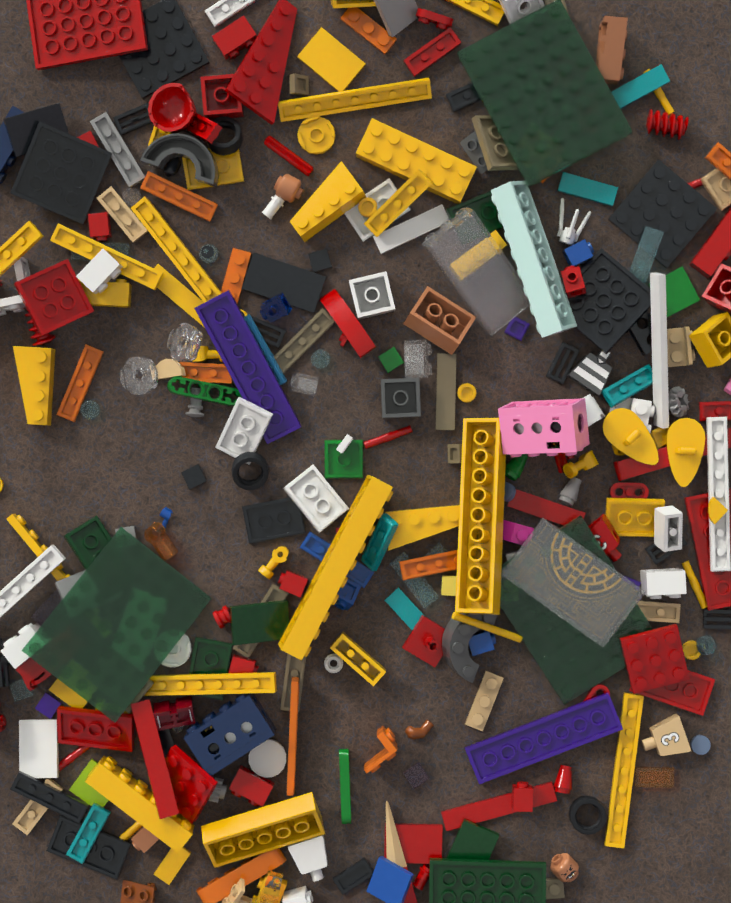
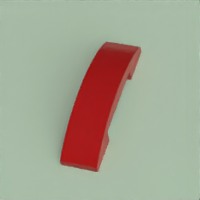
M333 289L319 299L360 358L376 348L367 332L336 289Z

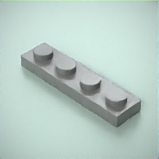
M107 112L91 120V125L106 150L112 153L111 158L129 188L142 182L145 175Z

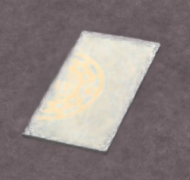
M544 518L540 520L501 573L502 576L602 647L606 645L645 594L642 588Z

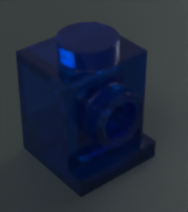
M283 292L263 302L260 306L262 318L264 320L268 319L270 323L288 315L292 310ZM271 308H274L276 310V313H273Z

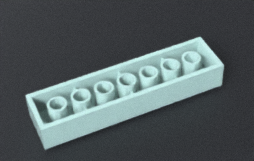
M510 181L492 189V202L497 207L498 219L504 227V236L506 241L509 242L511 256L516 262L517 274L522 279L524 294L529 299L530 311L535 316L538 333L543 338L577 327L527 181Z

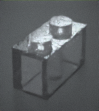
M427 339L404 340L405 378L428 379V375L432 374V364L428 363V355H431V344H427Z

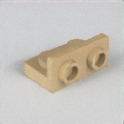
M689 326L667 329L668 367L693 365L695 351L691 348L692 341L689 338L693 331L690 330Z

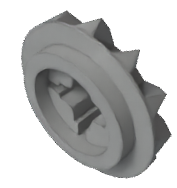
M680 386L673 387L669 391V409L676 417L687 415V410H689L688 394H685V389L680 388Z

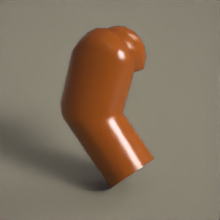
M426 719L420 728L408 726L405 733L412 740L424 738L434 724Z

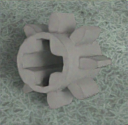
M215 777L214 779L218 783L209 801L218 803L219 798H225L227 785L223 784L224 779Z

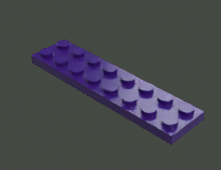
M230 290L195 307L194 309L242 398L273 413L263 436L266 443L269 444L301 428V423Z
M607 692L465 747L478 783L482 784L623 730L611 697Z

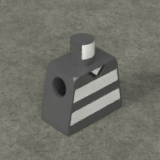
M601 350L596 356L588 353L567 376L594 395L599 396L612 370V367L606 363L611 353L605 354Z

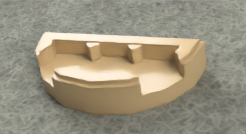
M164 359L156 365L152 380L169 379L175 376L183 377L186 376L185 369L177 360Z

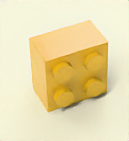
M728 312L713 315L689 335L707 368L723 365L731 358V317Z

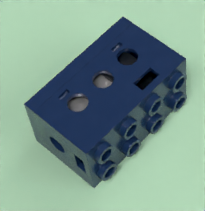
M254 693L239 694L236 696L235 702H226L221 706L218 713L215 714L212 711L204 717L202 723L199 724L197 721L186 730L187 734L184 740L202 768L210 776L275 735L277 729Z

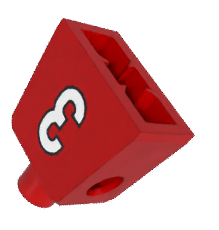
M602 514L575 538L574 542L597 560H601L607 555L615 562L622 556L616 549L621 539L605 514Z

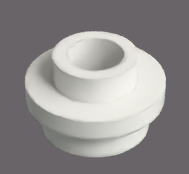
M329 654L324 660L325 669L330 673L339 672L343 667V659L337 654ZM331 660L337 661L335 667L330 665Z

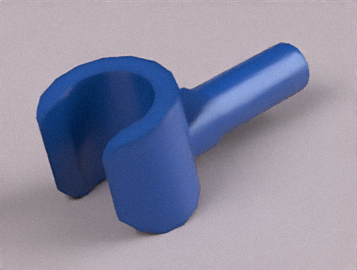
M167 507L163 508L159 515L164 518L160 535H164L171 513L173 514L172 510Z

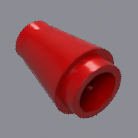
M560 765L554 783V792L570 794V789L572 790V767Z

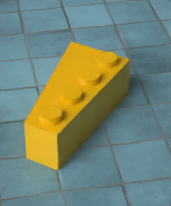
M341 161L290 220V223L303 241L306 242L357 205L363 198H366V195Z
M13 346L27 424L51 426L55 349Z
M460 505L386 511L385 513L399 524L388 546V551L458 527Z

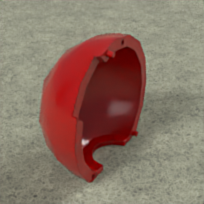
M169 83L161 86L154 92L149 101L148 113L155 127L164 132L175 133L184 130L192 123L196 114V107L182 84Z

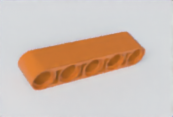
M280 848L258 854V856L252 859L250 857L240 863L241 866L228 870L224 873V876L211 880L205 887H199L196 892L203 903H217L229 896L232 886L237 884L240 878L245 880L246 886L279 867L287 859Z

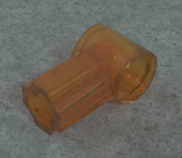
M155 522L145 530L144 537L146 541L154 546L163 561L170 559L179 552L166 534V529L162 523ZM152 529L156 530L159 536H154Z

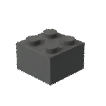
M419 378L380 380L382 419L421 417Z

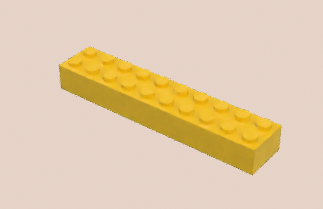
M463 418L455 612L500 615L506 455H503L499 418Z
M366 476L278 643L282 651L301 661L303 657L308 656L311 651L310 644L312 640H316L319 636L321 623L326 622L330 614L328 612L330 606L335 605L339 597L337 593L340 587L343 588L348 580L346 575L349 570L352 571L357 563V560H355L358 553L361 554L366 546V543H364L366 537L372 535L375 529L373 525L375 520L380 519L384 512L382 507L385 501L389 502L393 495V491H391L392 486L373 476Z

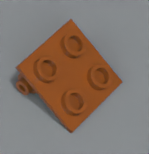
M123 880L120 903L155 902L154 895L157 890L155 883L144 885Z

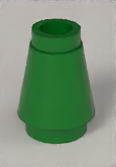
M522 454L520 457H513L506 465L505 476L513 481L520 478L528 457L525 454Z

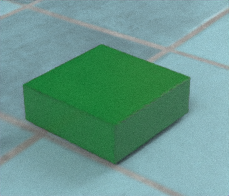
M395 347L378 356L388 373L404 363Z

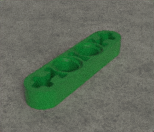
M179 376L171 378L167 384V388L172 394L227 406H234L238 397L242 398L238 389ZM177 380L179 385L185 386L186 382H188L186 393H184L185 388H178L176 391L172 383H175ZM197 384L200 387L198 395L191 393V385ZM211 388L218 390V398L213 399L210 397L209 391ZM223 390H225V395H231L233 392L237 399L231 402V398L224 397L222 401Z
M339 749L342 824H351L349 749Z

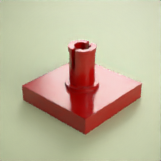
M422 615L402 648L431 666L436 667L443 656L442 637L445 628Z

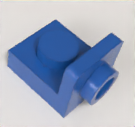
M348 579L343 588L340 587L337 593L339 597L335 606L346 611L351 608L361 585Z

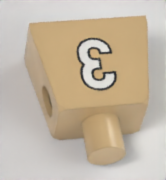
M673 714L651 726L649 730L652 737L641 740L645 751L656 748L660 756L691 751L680 716L677 714Z

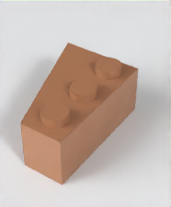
M604 16L599 25L594 83L617 85L620 79H623L624 68H622V61H624L626 54L624 45L627 39L628 18Z

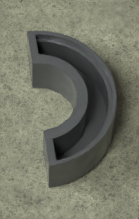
M179 133L162 136L146 148L140 159L145 165L163 170L166 163L173 158H188L194 163L196 170L195 179L198 182L217 188L219 172L215 158L203 143L192 136Z
M463 614L494 625L497 615ZM451 618L446 625L442 637L444 659L452 671L473 683L479 664L475 663L469 656L468 645L472 635L480 629Z

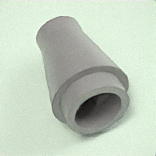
M576 477L570 479L560 492L559 501L572 507L577 501L582 481Z

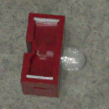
M191 696L177 698L175 703H170L169 700L153 703L154 718L158 731L172 728L173 732L181 733L184 728L183 726L196 723Z

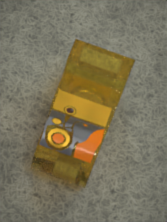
M268 870L259 903L278 902L283 878L282 873Z

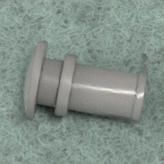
M191 388V393L198 395L200 388ZM191 398L190 405H188L189 412H185V415L194 418L204 417V414L201 413V410H203V406H201L202 400Z

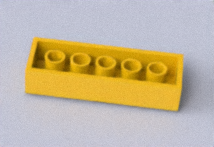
M373 118L356 151L357 158L406 181L420 169L432 181V184L426 190L456 204L461 203L477 168L464 160Z
M103 755L89 773L85 782L178 853L193 835L194 824H191L180 813L159 819L153 793L147 788L148 785L140 779L137 781L133 778V774L128 769L120 768L114 758Z
M312 792L201 826L203 845L214 868L325 834L322 816Z

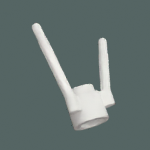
M561 198L559 230L557 236L560 237L559 242L567 243L571 246L574 245V242H577L581 231L587 223L591 211H588L576 232L574 227L579 214V210L576 209L570 228L565 227L563 230L564 198Z

